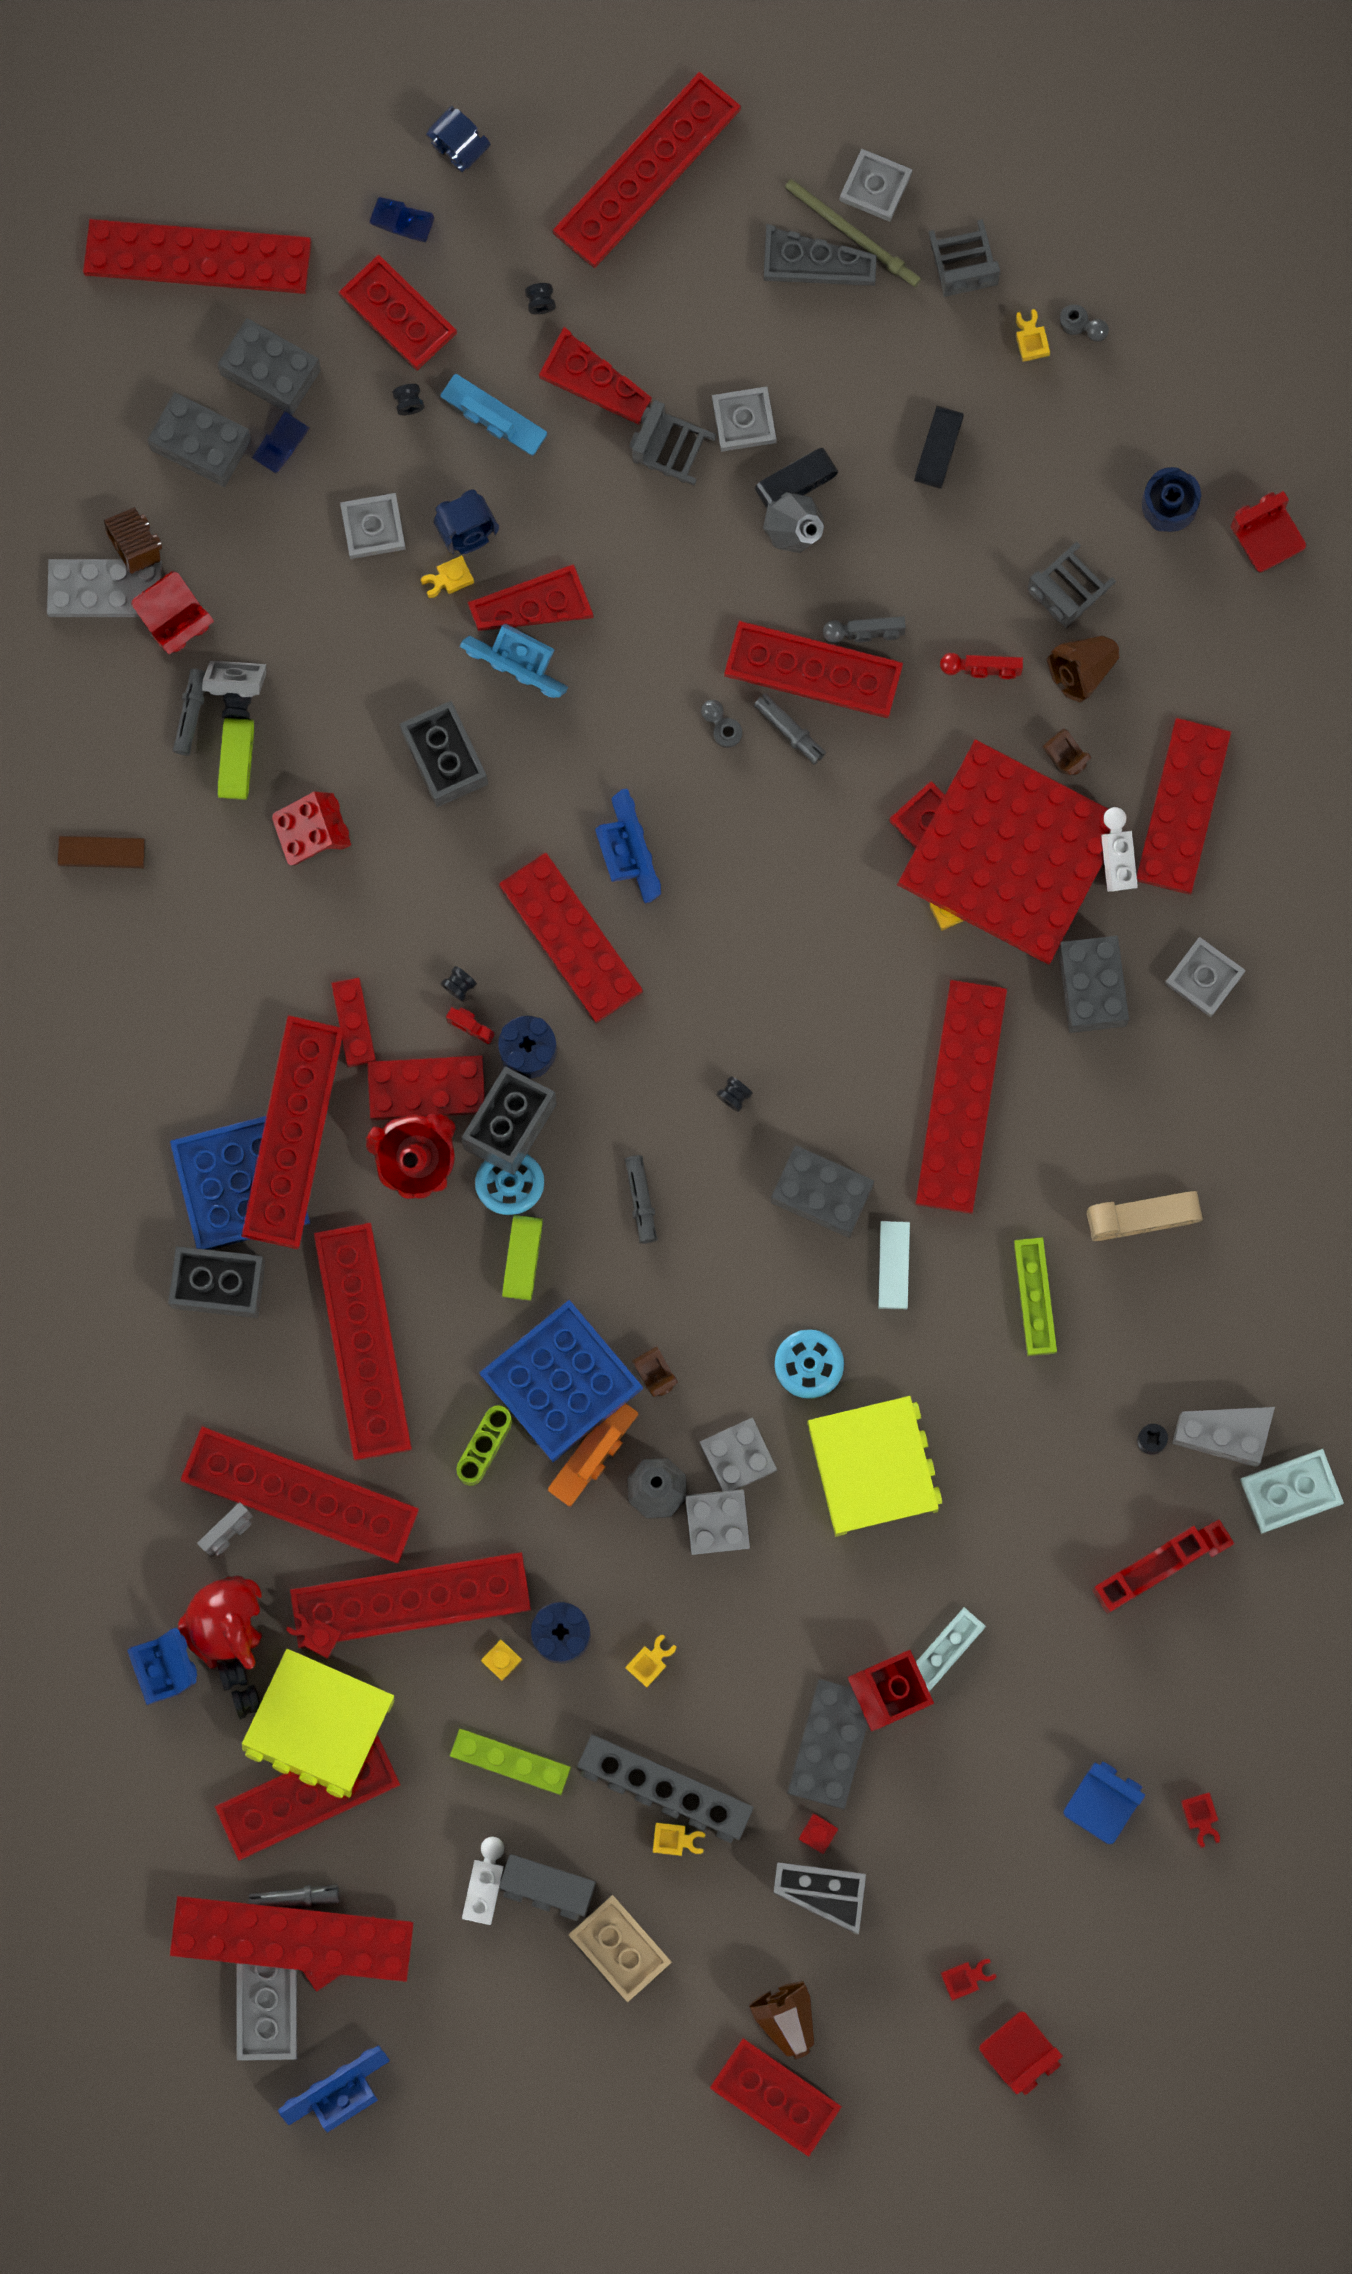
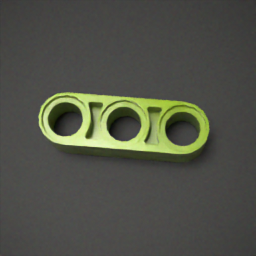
M224 719L218 778V798L248 799L254 739L253 719Z
M513 1216L502 1297L532 1300L543 1218Z
M498 1405L489 1408L459 1460L456 1470L463 1484L473 1486L483 1479L512 1425V1418L505 1407ZM496 1413H502L506 1416L507 1420L504 1426L494 1427L490 1423L491 1417ZM486 1438L492 1441L490 1451L481 1453L476 1449L479 1440ZM468 1464H474L478 1467L477 1475L473 1478H465L462 1475L463 1468Z

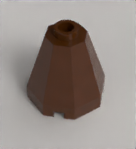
M1103 635L1072 641L1055 647L1051 651L1052 654L1047 657V663L1051 677L1056 685L1060 682L1064 685L1065 689L1061 690L1067 698L1082 703L1092 695L1120 658L1119 647L1113 639Z
M804 1981L778 1987L779 1992L771 1995V1991L749 2004L755 2021L787 2057L793 2056L794 2059L808 2055L811 2052L810 2048L814 2046L811 1998Z

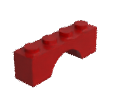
M1192 1526L1142 1559L1094 1586L1092 1591L1108 1615L1204 1556L1210 1549L1196 1527Z

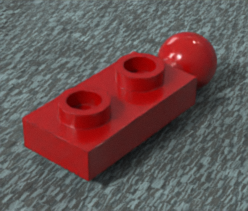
M947 653L940 660V668L947 675H955L960 670H964V674H971L973 678L999 675V678L1009 680L1015 679L1016 676H1021L1023 657L966 655V659H961L956 653Z

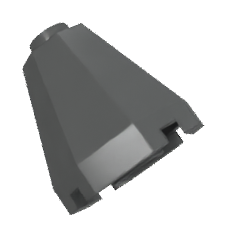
M786 492L780 496L782 498L773 501L767 506L763 529L772 540L771 542L775 548L801 553L822 537L824 517L812 497Z
M668 1458L643 1459L627 1477L628 1502L646 1519L671 1518L686 1501V1474ZM654 1481H660L662 1485L659 1488L652 1486Z

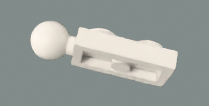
M1112 807L1104 814V823L1111 830V833L1101 834L1107 891L1138 888L1132 831L1122 832V827L1126 823V814L1121 808Z
M488 1837L482 1842L481 1853L485 1857L484 1862L474 1860L462 1919L487 1925L492 1924L504 1866L495 1864L496 1860L504 1853V1844L497 1837Z

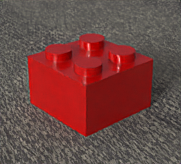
M910 1649L847 1677L871 1732L934 1704Z

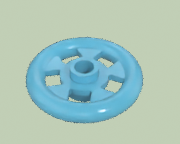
M527 1154L521 1164L528 1169L524 1175L518 1170L515 1175L504 1170L496 1175L492 1170L495 1166L484 1160L475 1178V1188L481 1202L493 1212L502 1215H516L532 1208L540 1199L544 1189V1175L534 1158ZM508 1180H512L515 1182V1185L513 1187H507L505 1186V1182ZM495 1182L498 1192L490 1194L487 1184ZM524 1182L533 1184L529 1194L521 1192L524 1188ZM503 1196H516V1203H503Z
M797 1331L788 1336L776 1352V1376L781 1385L797 1397L806 1399L822 1397L838 1385L843 1375L844 1357L842 1351L832 1337L821 1331ZM802 1342L806 1350H803L796 1356L792 1348ZM817 1343L822 1344L828 1350L824 1356L813 1350ZM806 1359H813L815 1366L811 1369L804 1366ZM795 1362V1369L798 1374L789 1376L786 1364ZM824 1363L832 1365L829 1377L820 1374ZM802 1378H815V1387L802 1386Z

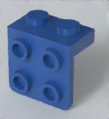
M178 1628L170 1629L156 1640L131 1647L127 1650L146 1705L177 1696L196 1683L197 1670L194 1663L189 1660L186 1651V1639L183 1634H180Z
M1102 1761L1100 1765L1096 1762L1092 1764L1065 1807L1063 1814L1066 1818L1106 1844H1113L1136 1807L1144 1799L1145 1794L1141 1792V1785L1130 1778L1123 1781L1115 1775L1117 1773L1115 1768Z

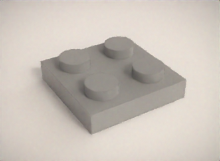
M861 149L841 192L839 201L891 222L913 169Z
M768 387L712 395L721 452L776 443L777 439Z
M396 493L340 502L350 559L406 550Z
M210 661L203 678L202 691H209L213 695H225L226 693H238L242 697L259 695L266 677V664Z
M1199 937L1166 980L1165 985L1209 1017H1212L1246 970Z
M753 1417L700 1441V1445L722 1491L738 1490L777 1471Z
M744 1489L685 1496L692 1555L750 1549Z
M239 1502L197 1544L210 1557L214 1554L219 1556L230 1546L228 1540L234 1534L241 1535L250 1527L252 1523L249 1520L253 1517L252 1514Z

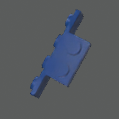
M627 788L621 789L611 798L618 822L599 825L595 829L611 881L637 878L644 903H650L661 895L660 880L656 876L652 865V855L647 849L643 837L644 831L635 812L634 800L630 797Z
M380 2046L370 2048L350 2064L339 2067L333 2075L323 2081L314 2083L309 2090L300 2096L287 2100L284 2106L278 2109V2112L284 2121L291 2125L314 2110L322 2127L328 2133L378 2101L365 2077L390 2060Z

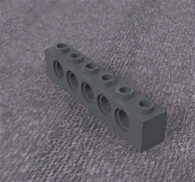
M591 1734L577 1765V1768L582 1770L580 1776L593 1782H597L598 1778L609 1782L607 1788L622 1795L625 1790L636 1794L634 1800L651 1807L652 1802L663 1806L661 1812L678 1819L679 1814L690 1819L689 1825L705 1831L706 1827L717 1831L716 1837L732 1843L733 1839L740 1840L754 1808ZM614 1758L618 1761L619 1768L614 1774H606L602 1770V1763L605 1759ZM641 1770L645 1773L646 1780L643 1785L633 1786L630 1784L629 1775L632 1771ZM661 1782H667L673 1788L672 1795L666 1799L658 1797L655 1792L657 1785ZM694 1794L699 1798L700 1805L696 1810L689 1811L684 1808L682 1802L686 1795ZM716 1806L723 1807L727 1812V1818L721 1823L713 1822L709 1815L711 1809Z

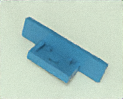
M458 374L453 375L441 393V398L464 412L463 416L474 424L480 422L487 427L486 430L498 439H501V437L505 438L531 456L535 455L547 437V431Z
M507 624L501 627L493 647L472 636H468L460 644V647L465 649L469 656L476 659L482 658L490 662L494 669L501 672L507 671L515 675L519 682L526 685L532 684L540 688V691L548 697L560 698L568 689V686L544 674L555 649Z

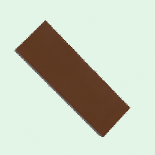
M59 836L58 865L144 869L146 841L144 838Z

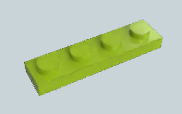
M1043 1237L1014 1240L1027 1356L1057 1353Z
M460 1728L450 1757L558 1795H562L571 1769L567 1765Z

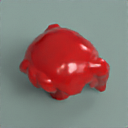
M411 1114L393 1119L383 1128L372 1127L366 1137V1149L375 1156L377 1172L381 1183L389 1189L396 1190L400 1196L406 1199H423L432 1192L443 1191L447 1187V1177L450 1175L455 1162L452 1137L456 1131V1126L451 1119L442 1114H429L427 1116Z
M234 1575L233 1577L228 1576L206 1585L194 1595L187 1607V1611L180 1618L178 1623L180 1634H183L190 1651L203 1660L208 1668L214 1669L217 1666V1660H228L235 1657L240 1660L246 1669L250 1670L255 1666L256 1662L251 1649L260 1643L262 1633L251 1625V1617L257 1616L260 1613L257 1596L261 1599L262 1595L259 1585L254 1580Z

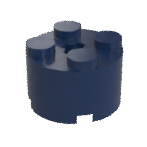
M452 105L426 133L427 137L432 141L433 147L442 155L446 153L451 159L450 162L461 173L465 169L468 170L491 146L485 135L481 138L478 136L479 132L476 125L460 110L454 109Z
M1168 467L1157 471L1148 481L1142 498V511L1146 520L1157 531L1175 532L1184 529L1194 520L1201 499L1200 485L1194 476L1176 467ZM1167 497H1170L1172 501L1176 500V502H1171L1170 500L1166 499Z
M474 489L466 491L460 498L452 502L444 501L435 508L437 514L434 518V525L450 554H454V551L457 550L461 555L473 552L489 542L487 537L492 532L496 535L499 531V525L482 495L477 494Z
M521 1016L511 1020L502 1028L498 1047L503 1065L529 1079L544 1075L553 1065L557 1056L556 1038L551 1027L542 1018ZM530 1042L532 1046L531 1052H526L525 1048H523L524 1043Z
M556 1602L545 1606L537 1613L532 1623L531 1637L536 1650L542 1657L553 1663L566 1664L575 1661L586 1651L590 1643L591 1630L589 1622L581 1609L569 1603ZM558 1626H564V1629L569 1631V1634L564 1635V1640H558L557 1635H553V1631H558Z

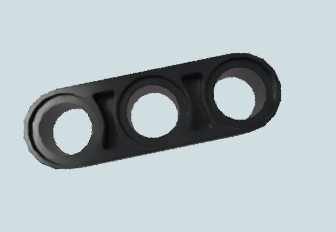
M941 406L936 407L914 482L942 489L964 413Z
M819 448L763 479L754 489L767 508L770 503L782 498L780 496L786 492L806 495L832 480L839 471L826 450Z

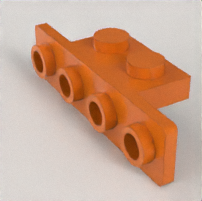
M625 1403L592 1430L548 1487V1492L567 1506H572L590 1480L594 1479L596 1481L606 1467L603 1463L609 1455L614 1457L621 1448L623 1442L620 1440L637 1418L638 1412Z

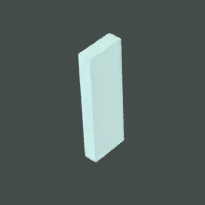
M881 1221L878 1309H908L910 1222Z
M965 1607L916 1661L929 1692L986 1627Z

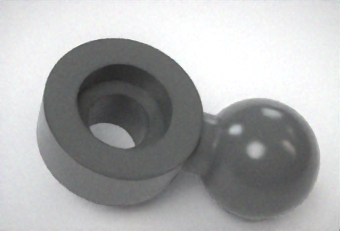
M1069 305L1060 314L1061 328L1067 334L1077 335L1086 331L1088 337L1096 342L1102 341L1108 336L1109 327L1107 323L1101 319L1088 320L1087 311L1080 305ZM1071 315L1079 316L1076 320L1069 318Z
M706 701L701 707V714L706 721L713 722L716 725L713 731L716 743L725 748L734 747L742 737L741 725L734 719L723 717L724 709L719 701ZM724 728H731L733 735L726 737L723 734Z

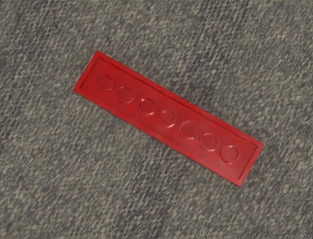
M699 71L553 229V235L595 269L741 111V105Z
M89 219L83 272L85 276L306 294L312 241L311 237Z
M950 980L915 1205L968 1214L973 1213L1007 994L1006 988Z
M290 1015L287 1016L241 1237L297 1250L300 1246L344 1028Z
M365 1223L314 1233L354 1461L412 1451L372 1224Z
M201 1426L180 1479L181 1482L236 1503L240 1502L243 1506L396 1564L400 1562L419 1513V1508Z
M522 1552L290 1589L293 1615L295 1613L302 1614L311 1626L314 1620L318 1619L342 1632L338 1642L531 1611ZM294 1617L295 1628L298 1630L302 1623ZM303 1635L297 1636L299 1649L306 1648L302 1645L305 1638Z
M177 1896L170 1956L407 1982L414 1922Z

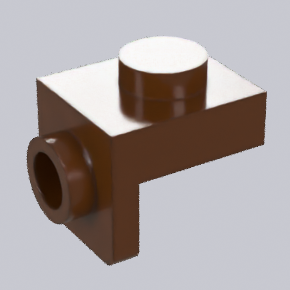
M1067 729L1059 731L1042 746L1058 770L1067 775H1077L1082 772L1087 766L1086 763L1092 758L1089 753L1082 751Z
M657 1346L632 1360L644 1385L653 1397L672 1391L673 1386L678 1383Z

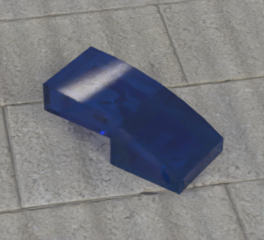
M378 197L369 222L394 234L426 242L435 217L431 212L408 208L404 202Z
M284 412L271 434L265 436L252 458L274 473H277L295 451L310 427L288 412Z

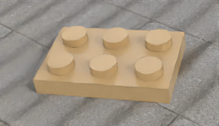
M613 1895L569 1934L570 1938L627 2003L672 1963Z

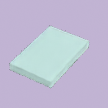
M1323 1449L1240 1479L1261 1534L1344 1504Z

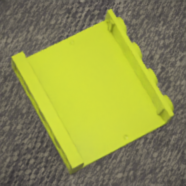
M911 1396L808 1420V1428L835 1537L845 1535L848 1531L931 1511L933 1513L938 1512V1505L942 1504V1497L939 1487L933 1488L931 1476L935 1475L934 1465L931 1458L926 1459L924 1448L928 1447L927 1437L924 1430L919 1431L917 1420L921 1419L918 1403H912Z
M286 1649L242 1742V1750L246 1752L245 1756L254 1761L261 1762L263 1759L273 1763L272 1767L281 1773L288 1774L291 1771L300 1775L299 1779L306 1784L315 1786L318 1783L327 1787L326 1791L333 1796L342 1798L343 1795L351 1797L352 1787L387 1712L389 1713L393 1706L394 1695Z

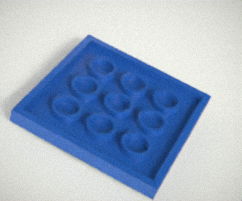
M266 1116L170 1141L197 1249L212 1250L250 1240L249 1238L241 1237ZM308 1211L306 1212L304 1225L311 1224Z
M570 1300L479 1372L480 1376L552 1462L556 1461L643 1390V1386Z

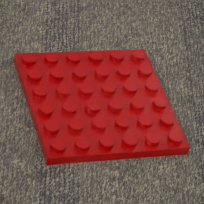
M975 739L900 877L897 886L1050 965L1104 862L1101 834L1111 833V830L1104 823V814L1108 808Z

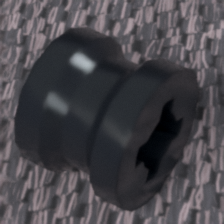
M537 283L525 289L526 297L530 300L528 304L529 313L545 314L556 308L555 301L551 298L553 287L550 283Z
M405 384L392 391L394 399L398 402L396 408L399 415H412L425 408L423 400L419 398L420 387L418 384Z
M226 693L223 695L225 709L222 711V718L250 719L248 705L251 704L252 697H242L238 693Z
M455 966L452 969V975L448 979H444L441 985L452 996L463 1002L466 998V992L469 989H474L477 983L464 970Z
M730 1076L727 1080V1086L719 1090L716 1095L731 1109L739 1112L742 1109L743 1101L749 1099L753 1092L741 1081Z
M1155 1423L1146 1425L1140 1431L1137 1438L1140 1450L1148 1455L1160 1453L1167 1445L1168 1433L1161 1425Z
M234 1658L229 1663L224 1661L217 1663L225 1691L231 1690L234 1685H248L245 1668L240 1660Z
M250 1685L247 1690L241 1692L238 1690L231 1692L240 1720L246 1718L250 1713L257 1712L261 1702L255 1685Z

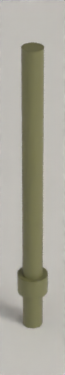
M793 179L787 182L785 188L866 251L877 255L876 258L887 266V270L894 276L899 275L913 287L918 286L921 278L908 269L903 260L897 256L895 258Z

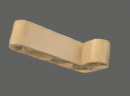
M1197 1191L1115 1205L1114 1202H1106L1090 1206L1087 1210L1092 1241H1102L1184 1226L1203 1220Z

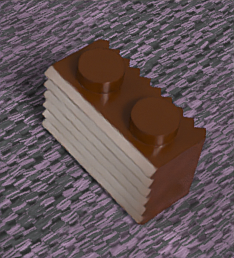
M135 507L104 519L106 535L129 573L133 574L135 571L138 572L140 569L143 570L145 567L161 561L159 552L162 549L161 541L156 533L151 535L149 531L150 525L144 514L139 515Z

